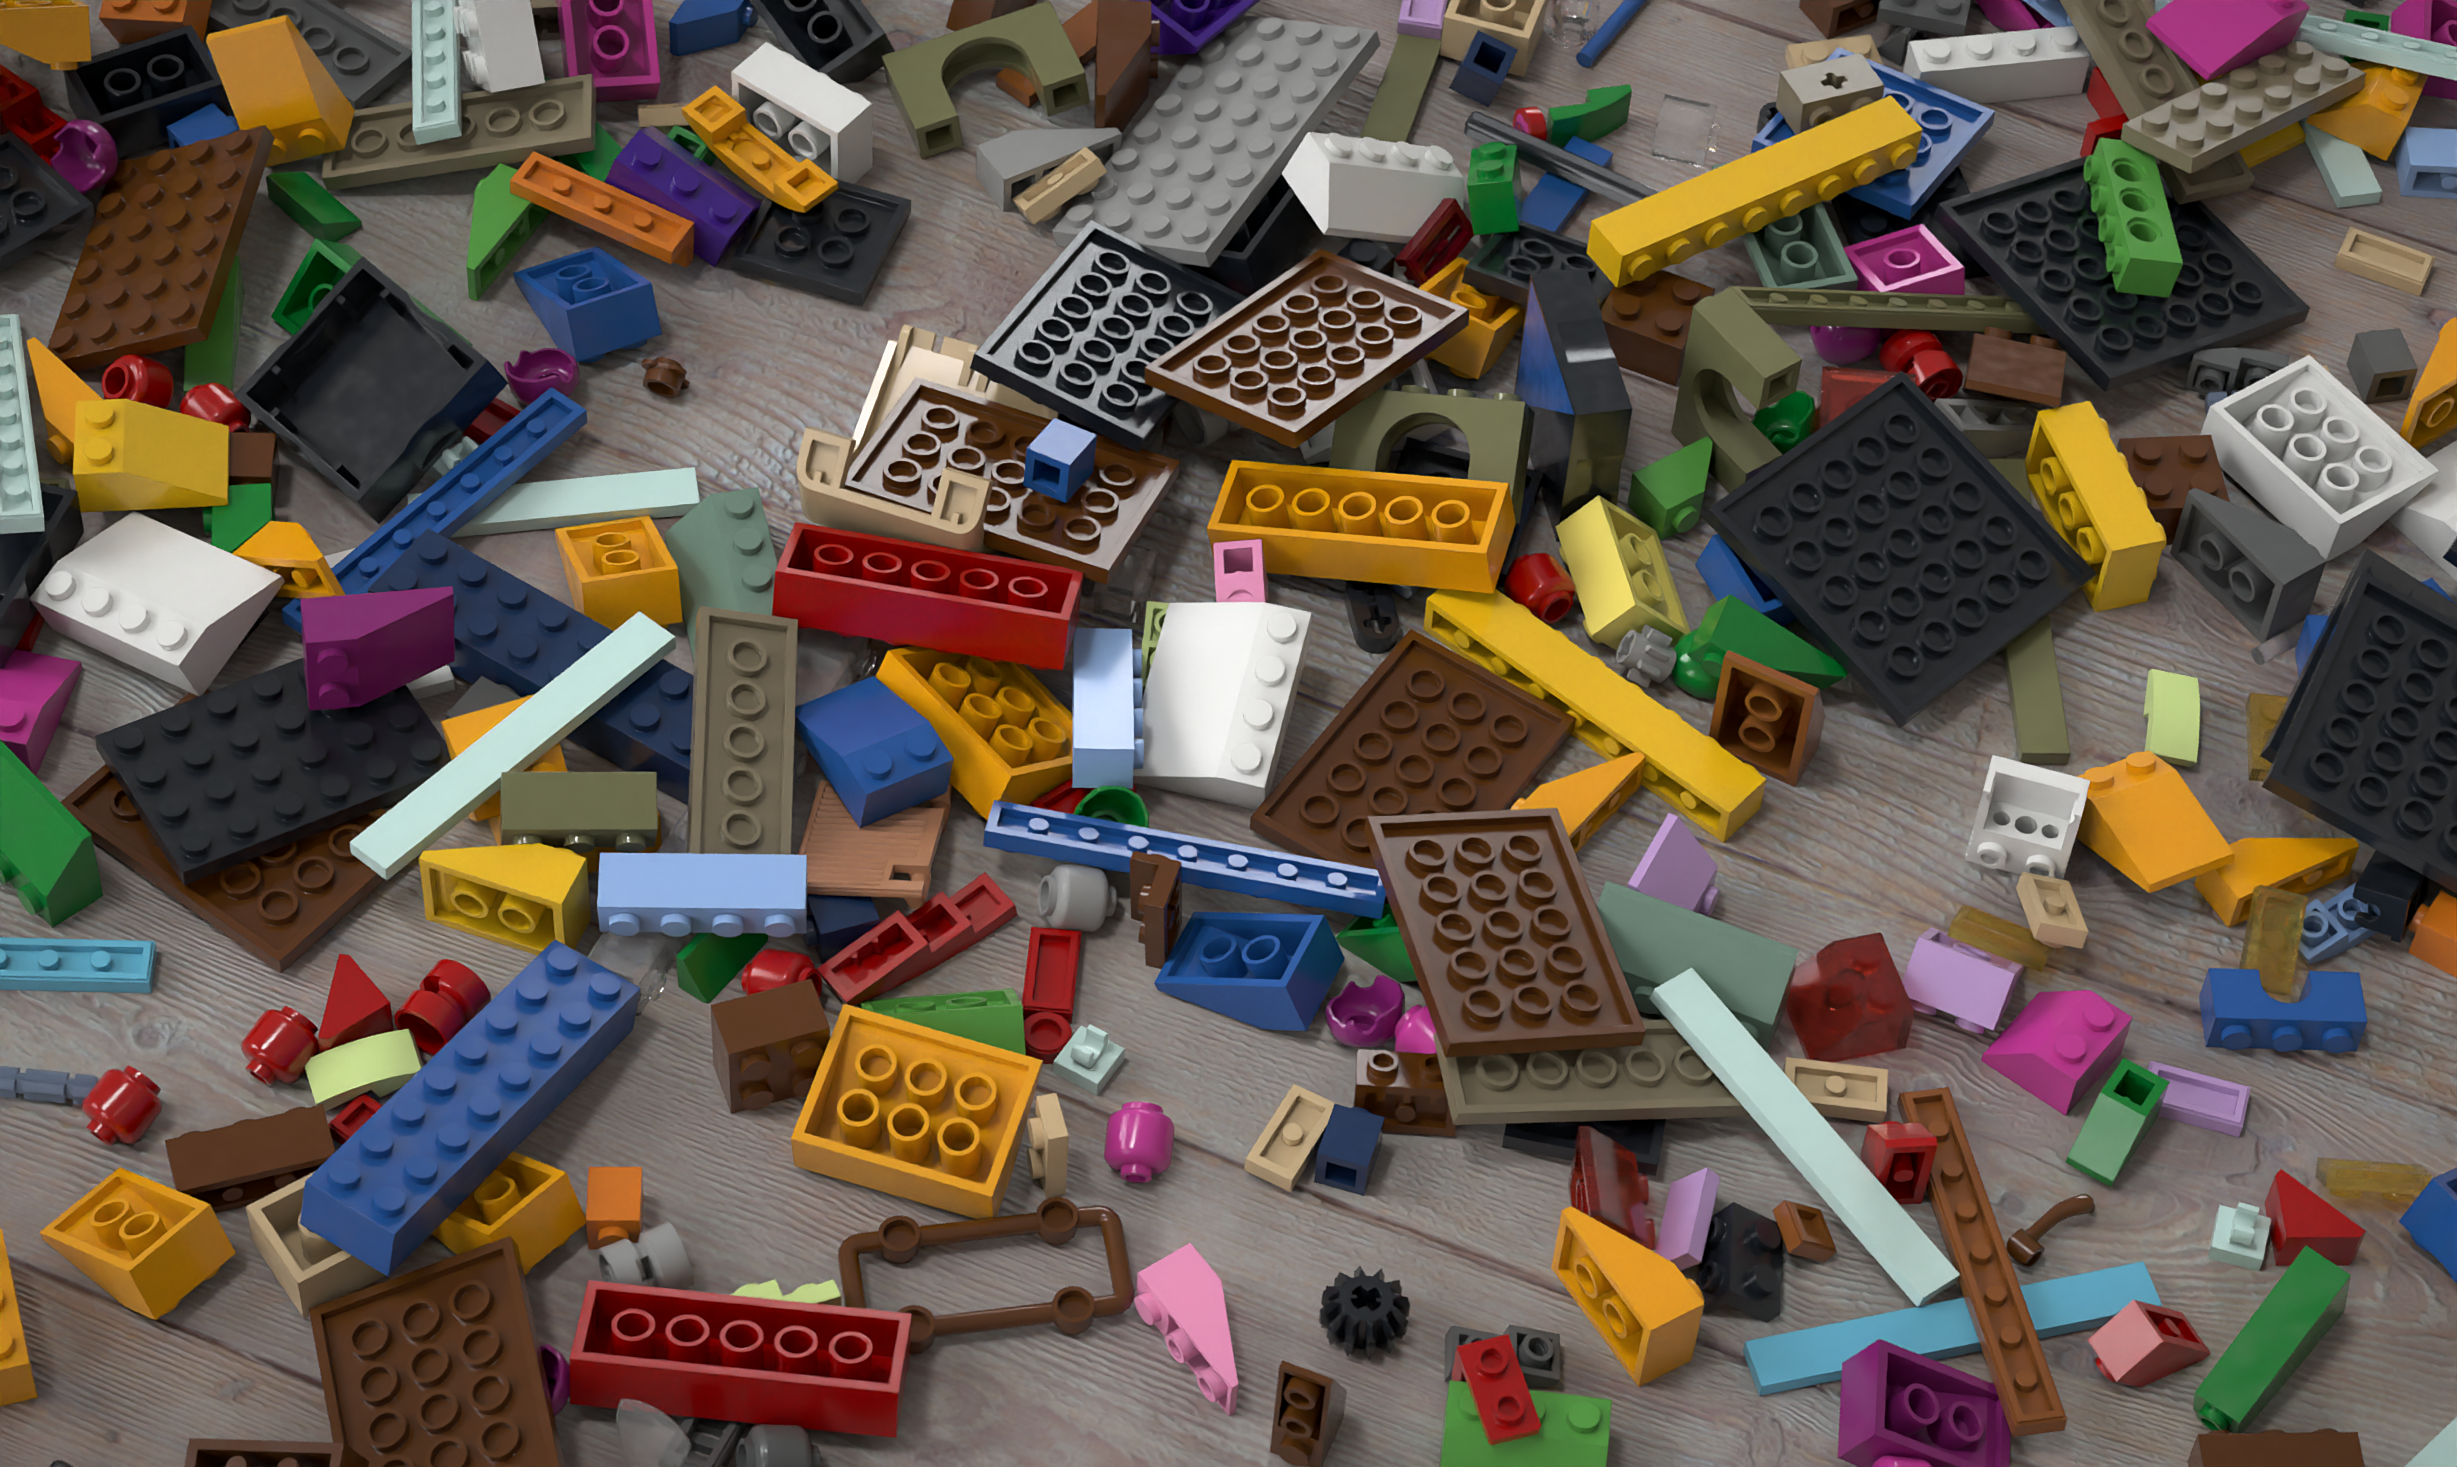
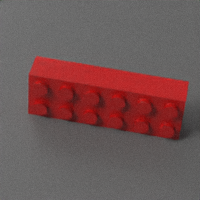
M795 522L775 570L772 616L798 619V629L814 628L832 631L844 637L862 636L884 640L891 645L909 644L932 648L934 651L944 654L956 652L980 656L982 659L991 662L1009 661L1027 664L1038 670L1056 669L1063 671L1079 620L1083 573L1061 566Z
M588 1280L569 1358L570 1404L766 1425H796L804 1429L897 1438L910 1361L912 1314Z

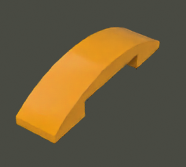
M716 85L682 108L683 117L710 150L743 181L777 204L805 213L839 189L838 182L811 160L806 158L799 163L747 122L746 109Z

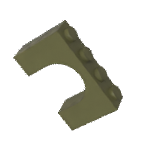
M1050 0L882 56L887 86L921 159L964 145L959 117L949 97V93L961 78L980 69L992 67L1009 68L1024 75L1033 85L1048 117L1090 103L1085 71Z
M1732 288L1715 296H1707L1693 306L1671 434L1684 447L1706 436L1713 441L1708 472L1728 493L1734 491L1783 456L1747 418L1736 399L1732 384L1759 411L1796 392L1802 358Z
M1404 385L1401 391L1384 390V386H1382L1335 420L1329 468L1387 473L1391 453L1397 443L1407 433L1428 424L1452 426L1464 433L1469 445L1470 464L1467 479L1509 483L1516 524H1520L1535 413L1526 402L1522 401L1521 396L1511 393H1495L1493 399L1476 398V393L1463 389H1449L1447 395L1430 394L1428 388L1416 385Z

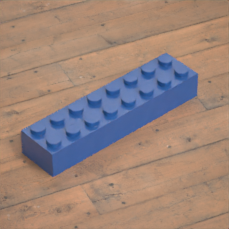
M554 939L305 1181L300 1224L389 1277L633 1031L640 988Z

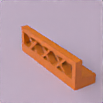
M533 151L510 180V193L669 264L674 262L687 268L693 260L694 222Z

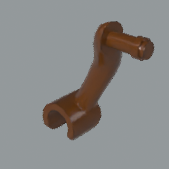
M2080 1194L2057 1203L2027 1230H2017L2008 1239L2006 1244L2007 1252L2017 1262L2028 1267L2034 1266L2045 1250L2037 1241L2059 1222L2069 1217L2093 1213L2096 1208L2093 1198L2087 1194Z

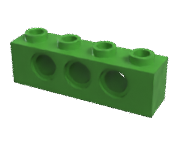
M2100 138L2094 154L2086 158L2083 175L2085 182H2089L2092 193L2091 209L2097 213L2099 240L2104 242L2107 253L2106 268L2108 272L2112 273L2116 292L2169 298L2182 268L2183 261L2155 156L2122 140Z

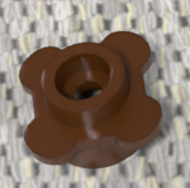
M658 357L655 360H642L641 366L646 369L643 386L648 391L659 396L674 398L679 395L680 389L689 388L690 382L685 379L687 371L677 361L666 357Z

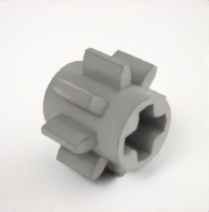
M1644 625L1641 633L1635 630L1629 631L1621 640L1616 652V662L1624 666L1620 675L1645 689L1648 688L1651 680L1657 683L1665 681L1676 662V651L1668 647L1672 638L1648 625Z

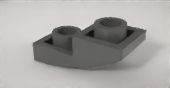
M2246 348L2201 350L2193 355L2184 389L2205 395L2212 391H2226L2227 396H2230L2233 388L2242 390L2287 367L2290 355Z
M1509 1324L1503 1335L1509 1334L1527 1387L1536 1388L1557 1385L1560 1381V1334ZM1452 1325L1445 1335L1444 1382L1453 1380L1451 1376L1457 1346L1501 1335Z

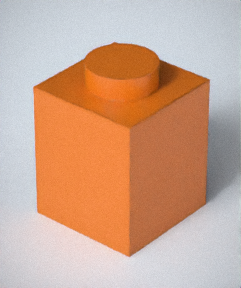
M2440 891L2430 907L2421 904L2415 913L2408 929L2415 933L2408 953L2457 978V898Z
M588 1167L586 1209L588 1250H598L625 1238L632 1243L638 1242L639 1234L643 1231L644 1190L642 1167Z

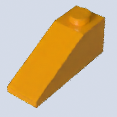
M34 336L27 341L48 434L46 445L52 457L59 464L66 463L73 469L76 401L103 399Z
M270 521L232 553L235 556L281 575L285 582L275 596L305 599L346 595L323 554L314 544L311 535L299 523Z
M1637 751L1542 784L1527 799H1518L1510 810L1557 808L1576 854L1641 786L1646 756Z
M2243 838L2229 844L2234 852L2235 862L2198 875L2194 886L2225 925L2230 928L2349 875L2360 845L2354 838Z

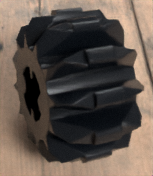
M1359 1265L1354 1271V1278L1339 1271L1338 1276L1334 1279V1286H1326L1322 1293L1321 1304L1323 1307L1320 1309L1319 1323L1321 1328L1328 1329L1327 1339L1329 1340V1345L1345 1343L1344 1351L1347 1357L1356 1349H1363L1365 1355L1370 1360L1375 1354L1376 1347L1390 1353L1392 1348L1395 1347L1396 1339H1403L1407 1332L1408 1320L1406 1318L1409 1316L1410 1302L1408 1297L1401 1295L1402 1287L1400 1280L1384 1282L1385 1274L1382 1268L1373 1276H1367Z

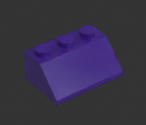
M1260 0L1129 1H1152L1151 20H1160L1159 47H1151L1150 52H1158V55L1198 52Z
M653 126L640 129L615 158L604 183L694 222L693 253L713 267H716L749 226L762 204L759 200Z

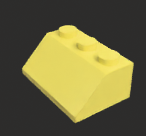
M1599 495L1556 526L1561 543L1559 552L1563 561L1569 567L1575 584L1574 596L1580 602L1585 616L1583 626L1593 641L1604 643L1617 651L1621 640L1629 631L1635 630L1641 633L1644 625H1648L1671 637L1672 641L1669 646H1675L1681 636L1690 632L1656 530Z

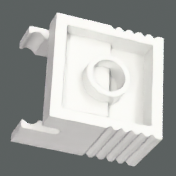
M1992 755L1965 860L1981 864L1990 869H2000L2019 875L2022 872L2063 880L2082 817L2090 780Z

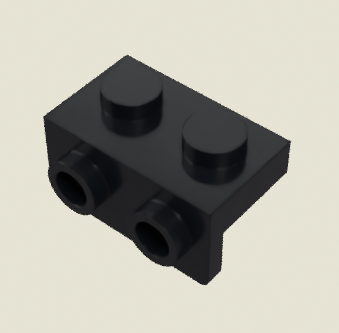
M1735 1202L1712 1216L1702 1262L1699 1263V1272L1696 1278V1284L1704 1298L1703 1313L1709 1314L1723 1304H1728L1766 1323L1780 1315L1783 1237L1777 1222Z

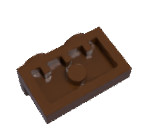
M1134 851L1130 859L1131 918L1141 921L1138 942L1145 944V965L1162 969L1173 950L1182 925V862L1169 859L1160 854H1146Z
M1359 1049L1357 1051L1353 1107H1360L1370 1111L1372 1114L1385 1117L1383 1132L1455 1136L1456 1125H1453L1437 1053Z

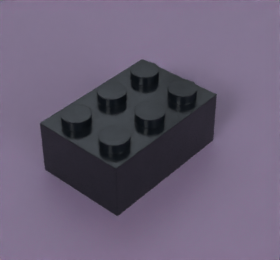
M192 25L92 56L91 61L78 62V69L63 70L69 106L76 118L94 121L107 130L115 142L118 158L169 142L167 126L212 103L227 117L230 116L227 94L217 68Z

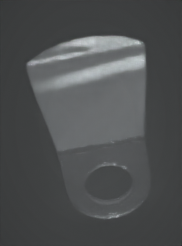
M632 1399L620 1400L616 1414V1426L626 1466L682 1467L691 1449V1443L685 1432L675 1421L664 1412L645 1402Z

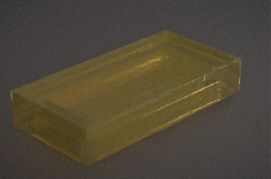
M1966 904L1960 907L1953 918L1947 934L1948 937L2039 972L2043 971L2054 950L2053 947H2049L2039 940H2034L2031 929Z

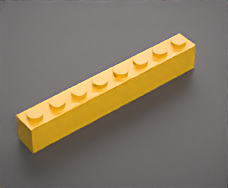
M1890 95L1592 220L1586 253L1616 288L1633 281H1641L1661 269L1673 264H1681L1688 258L1711 248H1718L1727 241L1748 232H1756L1763 226L1781 218L1794 216L1807 207L1821 201L1831 200L1838 194L1859 185L1869 184L1875 178L1894 170L1908 167L1916 161L1923 129Z
M1439 588L1427 598L1423 625L1424 631L1458 655L1575 717V728L1571 735L1606 760L1611 761L1637 751L1645 755L1646 759L1641 785L1723 843L1760 810L1767 779L1760 775L1752 765L1743 763L1723 749L1715 739L1703 735L1683 721L1675 711L1666 709L1646 695L1638 685L1626 681L1609 669L1601 659L1589 655L1569 641L1567 636L1561 631L1552 629L1532 615L1525 606L1515 603L1497 589L1494 590V593Z

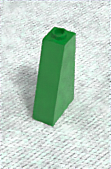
M2305 1246L2194 1392L2193 1410L2197 1412L2198 1420L2211 1431L2227 1430L2232 1434L2244 1433L2343 1314L2346 1307L2351 1275L2308 1246Z

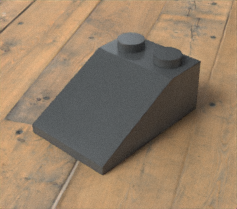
M2197 488L2187 493L2170 554L2263 646L2304 624L2306 616L2309 615L2326 564V560L2320 555L2319 551L2304 540L2294 529Z

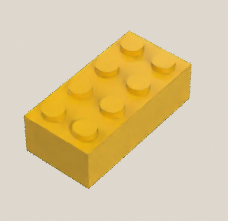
M2091 401L2038 411L2025 460L2028 485L2047 522L2097 573L2092 582L2083 589L2094 612L2147 602L2152 583L2157 577V566L2162 550L2166 547V535L2163 526L2159 522H2155L2150 513L2144 491L2141 487H2136L2129 474L2124 454L2118 452L2110 438L2106 421L2103 418H2099Z

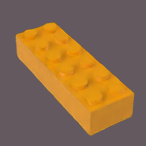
M1232 460L1208 523L1207 533L1213 558V543L1262 539L1267 573L1494 593L1516 521L1509 483Z

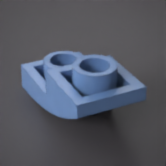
M2356 883L2324 904L2318 899L2314 900L2277 925V930L2308 965L2344 952L2378 933L2361 927L2354 920L2357 912H2366L2370 916L2380 915V910L2374 904H2365L2353 898Z

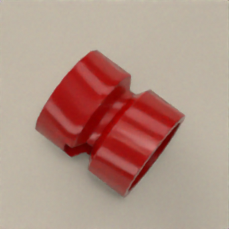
M1901 329L1894 333L1880 350L1879 361L1888 375L1892 378L1900 371H1903L1933 403L1937 398L1951 399L1962 386L1964 378L1962 371L1951 356L1944 352L1942 344L1931 330Z
M442 959L434 965L419 985L420 990L413 991L394 1015V1021L398 1030L409 1029L413 1032L418 1050L430 1056H435L491 1001V994L483 980L467 966L454 960Z

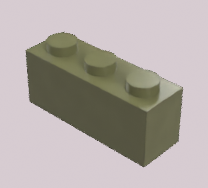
M656 772L501 773V845L541 843L551 847H564L575 853L590 852L595 847H615L619 852L637 853L644 851L646 847H655L658 831Z

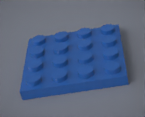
M1837 47L1825 61L1854 55L1855 53ZM1865 58L1884 84L1883 98L1891 95L1923 131L1915 162L1904 169L1894 170L1875 178L1869 184L1859 185L1843 193L1910 220L1991 128L1995 111ZM1780 112L1753 139L1751 154L1795 136V133Z

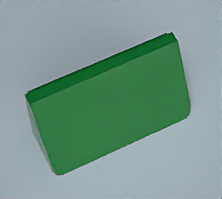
M305 171L273 173L266 176L268 198L314 238L336 242L362 226V221Z
M697 933L676 955L678 987L703 1003H710L767 943L768 935L766 933H742L735 937H722L715 933Z

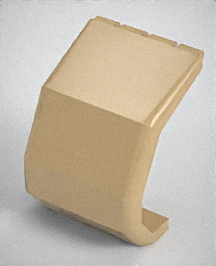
M904 324L898 341H888L852 438L812 426L805 428L796 467L803 514L809 521L829 528L993 555L996 550L983 545V522L994 484L993 480L949 467L943 468L931 515L844 489L850 466L915 377L1050 420L1059 418L1060 413L1044 405L1037 404L1028 397L1002 384L995 383L986 376L970 369L974 353L980 346L944 336L940 353L933 350L937 338L936 333Z

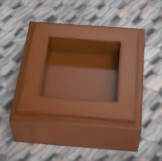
M1784 1200L1772 1210L1790 1254L1825 1262L1837 1253L1821 1209Z

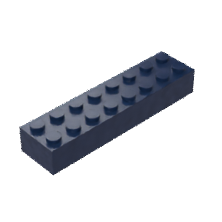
M429 528L368 588V593L452 586L454 593L455 661L447 666L450 667L452 673L471 684H474L483 676L498 685L503 684L512 688L520 697L536 694L614 632ZM661 659L566 737L627 772H656L657 789L688 805L694 676L665 659Z

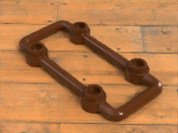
M1051 1197L1044 1200L1038 1206L1035 1213L919 1226L916 1221L907 1216H892L882 1222L878 1231L851 1235L842 1242L838 1249V1264L845 1307L867 1309L859 1259L860 1254L880 1252L890 1262L904 1264L918 1254L920 1247L1036 1233L1051 1245H1062L1075 1236L1078 1228L1101 1227L1114 1294L1093 1297L1088 1290L1082 1287L1068 1286L1059 1290L1052 1302L933 1316L928 1309L922 1306H906L898 1312L912 1314L910 1354H919L928 1349L935 1340V1337L1054 1323L1062 1332L1069 1335H1077L1087 1330L1092 1325L1094 1318L1115 1316L1128 1310L1134 1301L1135 1290L1119 1215L1113 1209L1106 1206L1076 1207L1072 1201L1063 1197Z

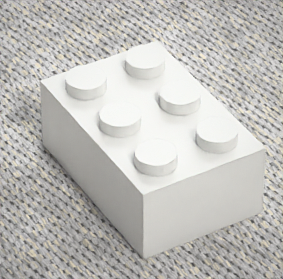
M458 0L459 6L453 7L452 10L456 31L458 34L462 33L466 39L468 51L461 52L462 66L466 79L471 78V81H474V85L491 93L545 83L530 0Z
M767 42L731 71L732 98L746 109L747 122L796 161L801 163L808 158L832 178L853 184L872 168V103L862 95L850 91L831 80L826 74L817 72L795 59L791 54L783 52Z

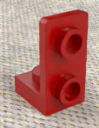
M2098 66L2093 67L2087 90V99L2101 119L2087 123L2080 151L2081 157L2094 154L2100 138L2121 140L2123 124L2130 121Z
M1509 1334L1457 1346L1451 1377L1453 1381L1467 1382L1488 1443L1490 1445H1497L1537 1435L1540 1432L1541 1423Z

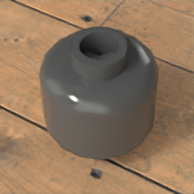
M756 1425L750 1430L747 1438L739 1440L735 1465L736 1467H820V1450L817 1444L810 1443L808 1434L801 1426Z

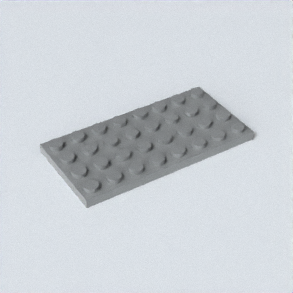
M1247 15L1239 17L1208 44L1193 54L1121 144V150L1114 153L1104 165L1107 173L1099 178V183L1091 191L1080 195L1052 230L1056 245L1067 247L1085 225L1092 220L1177 263L1210 267L1279 178L1306 134L1316 130L1379 48L1381 43L1377 30L1353 26L1318 24L1316 22L1283 20L1275 17L1265 18Z

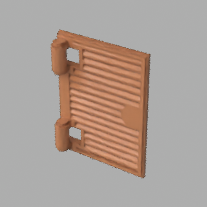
M825 780L820 781L797 855H807V895L905 898L908 907L911 909L921 908L925 904L930 887V870L940 835L946 830L952 809V785H948L946 793L928 800L931 803V808L913 806L859 828L831 783ZM894 873H910V881L893 880Z

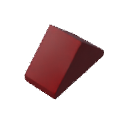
M339 954L318 1035L320 1053L359 1039L394 1031L390 1001L350 955Z
M2280 1169L2274 1176L2264 1203L2266 1215L2271 1218L2269 1232L2275 1265L2290 1266L2303 1248L2308 1246L2336 1266H2349L2355 1260L2366 1231L2291 1175Z

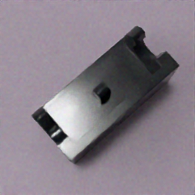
M2376 850L2355 884L2353 898L2365 904H2374L2380 910V915L2370 916L2366 912H2357L2354 917L2355 922L2363 928L2391 936V941L2401 943L2415 913L2428 895L2431 879Z

